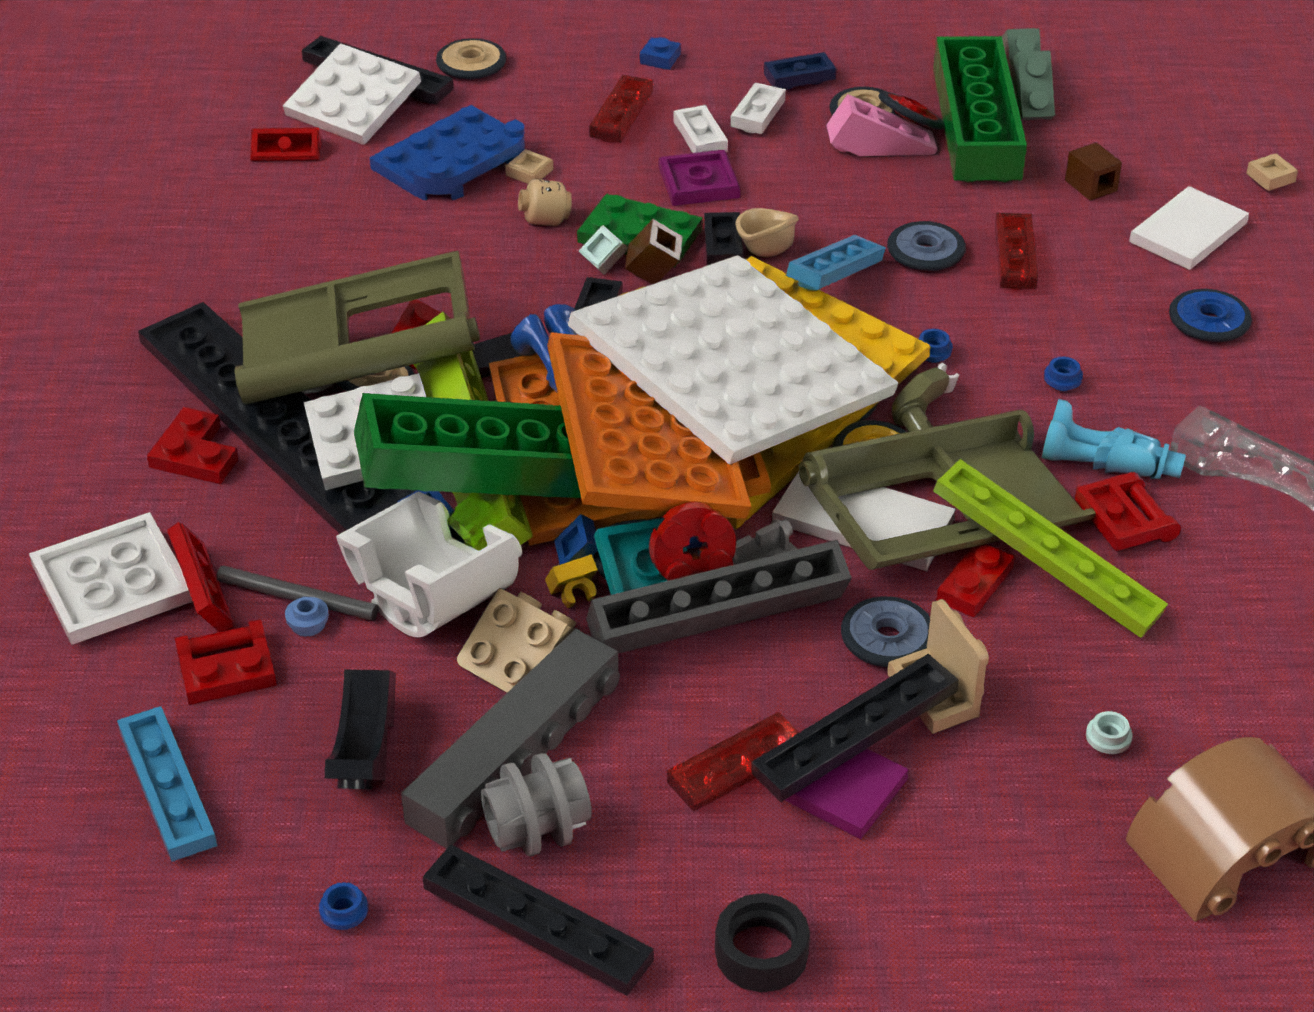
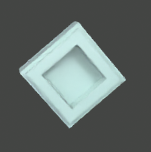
M602 225L579 252L602 274H605L628 250V247Z

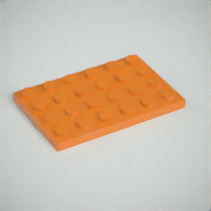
M550 333L547 347L583 505L668 512L673 507L683 503L701 502L718 510L725 518L747 519L752 506L738 461L729 465L693 434L691 430L679 422L673 414L671 415L657 403L655 398L650 397L637 385V382L632 381L614 366L608 357L592 347L590 341L585 336Z

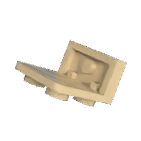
M499 588L460 651L457 663L467 671L508 693L574 630L576 622L557 610H554L551 615L540 610L543 605L542 603L521 591L516 597Z
M943 599L937 600L932 603L927 648L888 662L887 675L891 677L929 653L959 680L957 693L919 716L932 734L979 717L981 699L984 695L986 665L989 662L985 645L979 639H975L969 632L960 614L955 610L952 611Z

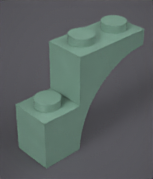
M1039 28L1007 29L1002 35V40L1016 91L1021 120L1054 118L1051 50L1041 51Z

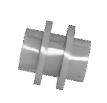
M545 753L533 755L531 774L522 776L515 763H507L501 765L500 779L485 784L486 788L481 790L483 811L491 836L501 851L521 847L527 856L531 857L540 854L541 835L548 833L551 834L559 846L571 844L573 829L586 825V821L591 819L592 809L588 790L578 766L571 758L552 762Z

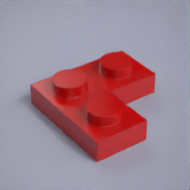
M187 407L182 408L147 454L149 468L220 485L239 458L237 447L211 442L221 427L219 415Z

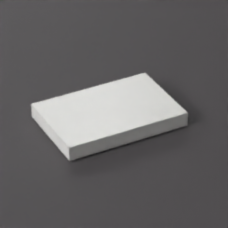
M1188 186L1132 230L1129 242L1191 270L1247 224L1249 213Z

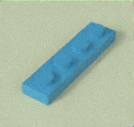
M853 235L790 261L786 276L797 280L798 285L802 288L819 290L882 261L886 247Z
M159 706L117 720L121 737L171 862L216 847L215 833L162 707Z

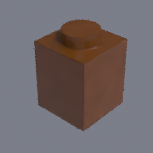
M1097 142L1069 151L1065 181L1090 201L1118 191L1122 161Z
M652 219L628 244L625 269L651 284L658 283L680 261L683 236Z

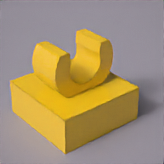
M591 554L552 567L545 581L551 595L562 591V602L567 608H570L576 603L572 589L579 588L583 590L588 601L594 599L596 587L591 579L598 569Z

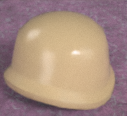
M753 208L744 211L737 218L736 228L750 253L759 257H773L784 253L792 245L795 235V224L799 221L797 215L788 212Z

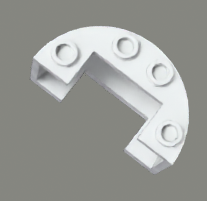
M419 491L336 536L344 559L358 585L365 582L367 589L373 592L375 598L372 599L371 603L378 605L379 613L394 627L412 637L426 636L491 598L499 588L504 590L511 586L518 573V557L522 555L521 545L514 535L490 524L483 528L488 546L480 551L453 539L447 523L450 518L445 505L440 500H436Z

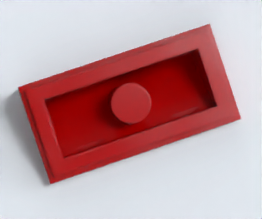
M251 128L250 160L319 161L322 144L320 129Z

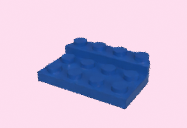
M469 105L369 157L370 168L422 200H427L428 194H451V199L456 200L464 196L463 184L504 162L508 164L525 150L524 124L517 119L504 124L473 105Z

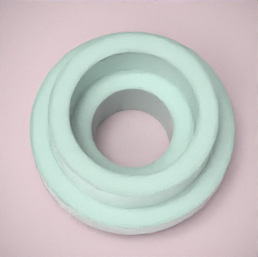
M1112 711L1097 714L1089 722L1086 730L1088 743L1097 751L1106 754L1124 752L1131 745L1133 737L1128 720L1123 715Z

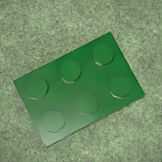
M606 193L578 229L577 242L585 244L604 225L628 247V244L654 219L683 236L681 260L702 231L703 217Z

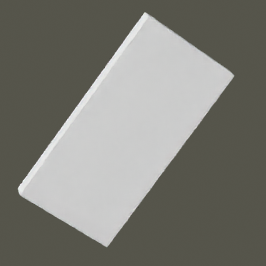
M798 471L774 509L772 521L775 519L787 520L793 530L829 541L838 540L839 544L851 547L808 486L803 485ZM885 487L838 497L848 508L849 513L866 536L874 541L951 525L955 520V508ZM934 556L902 564L927 571Z

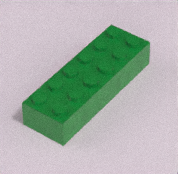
M937 36L933 72L942 120L945 124L944 131L953 179L965 182H974L976 180H996L999 182L1023 180L1027 143L1002 36Z
M362 393L354 428V437L365 488L581 498L560 405Z

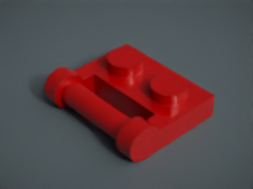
M1136 472L1122 474L1076 488L1075 501L1083 510L1092 508L1096 512L1095 517L1091 521L1115 551L1158 539L1162 542H1170L1181 532V525L1173 516L1165 514L1146 491L1145 482ZM1130 498H1132V499L1134 500V502L1138 505V507L1143 511V513L1147 516V518H1148L1150 521H1148V520L1143 516V514L1139 511V509L1135 506V504L1130 500Z
M261 619L248 621L249 626L188 639V635L174 637L189 705L277 686ZM248 643L253 644L252 647L242 648L197 659L192 658L193 655L244 645Z

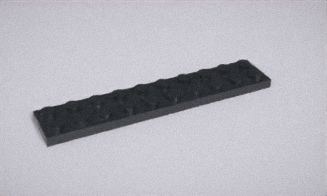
M204 302L138 331L140 343L214 414L219 415L220 420L339 534L413 493L411 490L365 488L363 481L325 490L304 402L311 401V399L301 391L245 405L240 397L235 379V367L243 365V337Z

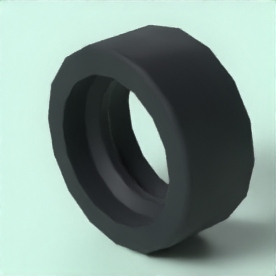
M771 894L745 895L731 902L719 915L715 929V955L718 967L729 981L747 990L757 992L775 991L794 983L806 968L809 955L810 930L807 918L795 904L781 896ZM764 926L782 932L790 939L792 944L787 952L777 957L760 959L750 957L739 951L733 944V938L737 933L747 928Z

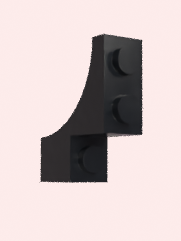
M344 669L339 727L332 753L325 759L324 775L326 779H338V789L373 790V780L385 781L387 728L394 727L395 672L390 670Z

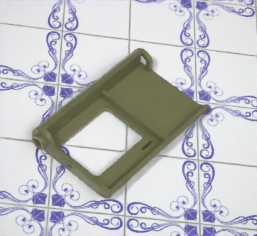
M459 251L239 303L243 329V365L235 367V379L243 403L247 405L475 350L474 342L480 341L481 338L476 318H470L465 277ZM446 292L451 294L453 319L350 343L348 320L354 314Z
M1021 409L807 452L803 457V462L799 464V476L803 485L808 486L863 564L870 570L1002 541L963 512L962 514L968 521L874 541L866 536L849 513L848 508L838 498L843 495L923 478H933L937 481L960 459L1059 528L1090 521L1096 515L1092 508L1083 510L1031 450L1034 440V428L1028 413ZM1018 422L1021 423L1023 428L1022 438L1018 433Z

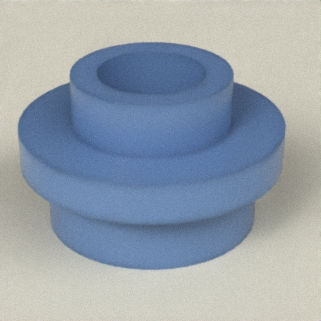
M316 597L296 599L285 610L287 625L300 636L318 634L324 629L329 617L326 603Z

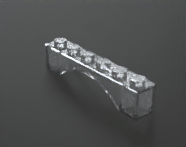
M1201 405L1174 428L1170 451L1186 454L1183 465L1186 468L1202 476H1224L1269 486L1292 496L1314 511L1313 460Z

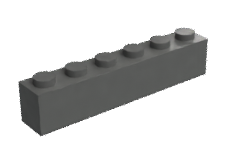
M834 540L592 599L586 621L592 638L617 650L619 654L842 597L852 577L839 542Z
M578 629L573 630L401 793L405 824L446 849L453 845L461 836L468 835L473 830L477 820L484 814L481 790L486 788V783L500 779L501 765L515 763L522 776L530 774L533 755L546 753L549 749H555L561 743L564 735L577 722H582L587 718L592 707L604 695H610L615 690L620 679L618 651Z

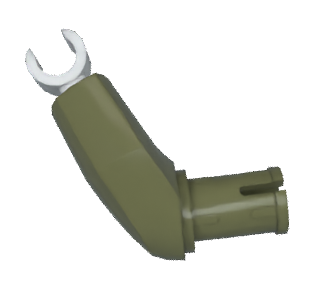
M940 363L938 368L935 367L916 375L902 389L892 404L891 414L895 424L905 426L908 432L933 427L925 414L926 409L932 401L943 393H950L954 390L959 374L948 375L946 373L947 365Z

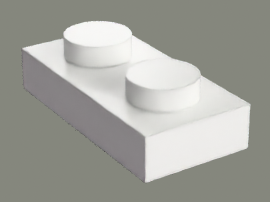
M755 82L732 113L730 127L742 129L747 133L762 134L785 102L786 89Z
M706 105L674 111V123L693 153L716 150L728 151V139Z

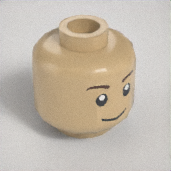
M533 179L527 185L526 190H520L518 210L524 211V216L528 223L556 227L561 224L563 219L569 218L572 197L571 192L566 191L562 182Z

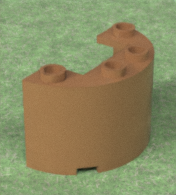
M1255 737L1230 740L1197 755L1171 774L1167 779L1172 786L1164 791V794L1158 801L1151 796L1146 800L1135 816L1126 837L1127 843L1196 922L1211 914L1221 915L1228 911L1237 900L1236 895L1242 874L1258 866L1268 867L1277 862L1281 856L1298 848H1309L1305 863L1310 869L1314 867V789L1271 744L1266 745L1260 738Z

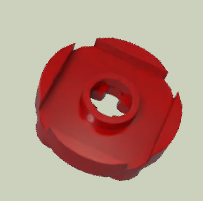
M687 502L673 507L663 516L665 520L659 525L657 531L654 528L650 536L649 553L652 563L667 581L733 565L732 559L736 552L734 529L731 523L718 510L711 508L707 504ZM696 536L697 540L702 542L701 548L696 553L683 552V547L690 545V538Z

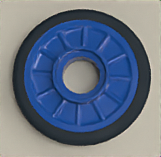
M1193 289L1183 292L1171 302L1169 308L1171 321L1180 331L1203 341L1225 342L1234 340L1245 334L1252 323L1251 312L1243 301L1229 293L1215 289ZM1203 313L1214 314L1217 317L1207 316Z

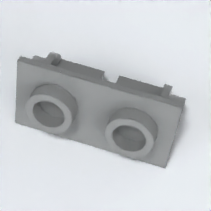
M775 519L770 525L756 531L755 538L748 535L737 540L736 552L732 559L733 565L797 550L789 542V536L793 534L791 524L787 520Z

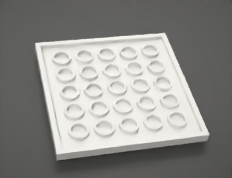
M739 255L573 311L568 322L570 328L578 335L585 336L590 341L592 347L608 357L614 366L632 381L637 382V385L650 397L655 398L657 403L671 415L673 414L679 422L691 430L693 434L729 465L893 396L898 386V382L888 375L882 367L873 363L859 352L853 344L844 340L828 324L815 317L799 301L790 297L774 281L766 278Z

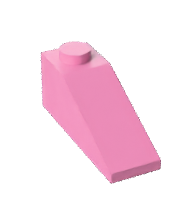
M849 94L846 95L826 125L830 142L837 150L841 152L849 151L858 156L934 155L937 151L932 131Z

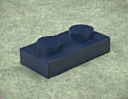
M821 52L764 62V75L773 87L788 90L795 86L817 85L824 81L835 80L836 67L826 53Z

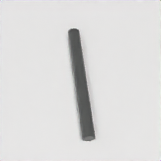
M224 565L220 566L217 572L218 582L293 601L302 597H316L326 603L328 610L374 621L378 614V605Z

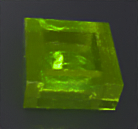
M471 493L457 506L454 513L447 519V522L469 545L475 548L485 537L483 528L489 524L495 526L502 519V516L479 493Z

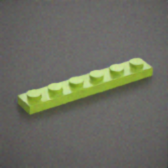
M958 460L937 480L933 492L1138 637L1142 638L1168 606V603L963 460Z

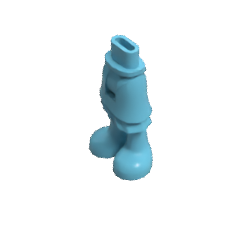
M1058 400L1053 420H1051L1042 452L1043 459L1051 461L1094 462L1093 470L1105 468V473L1136 472L1139 476H1150L1151 479H1160L1161 475L1164 474L1180 479L1186 454L1168 450L1170 444L1165 443L1162 448L1158 439L1137 433L1129 428L1125 430L1117 427L1114 431H1098L1084 428L1073 421L1072 405L1066 400Z

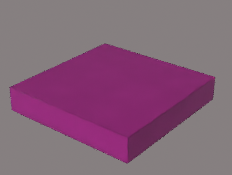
M725 150L658 158V168L672 206L740 198V186Z
M865 749L785 801L862 839L908 780L909 769L869 749Z

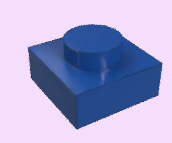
M651 37L640 52V64L670 70L681 55V43L669 41L663 37Z
M580 514L554 540L560 565L591 554L593 556L598 551L594 538L596 529L592 519Z

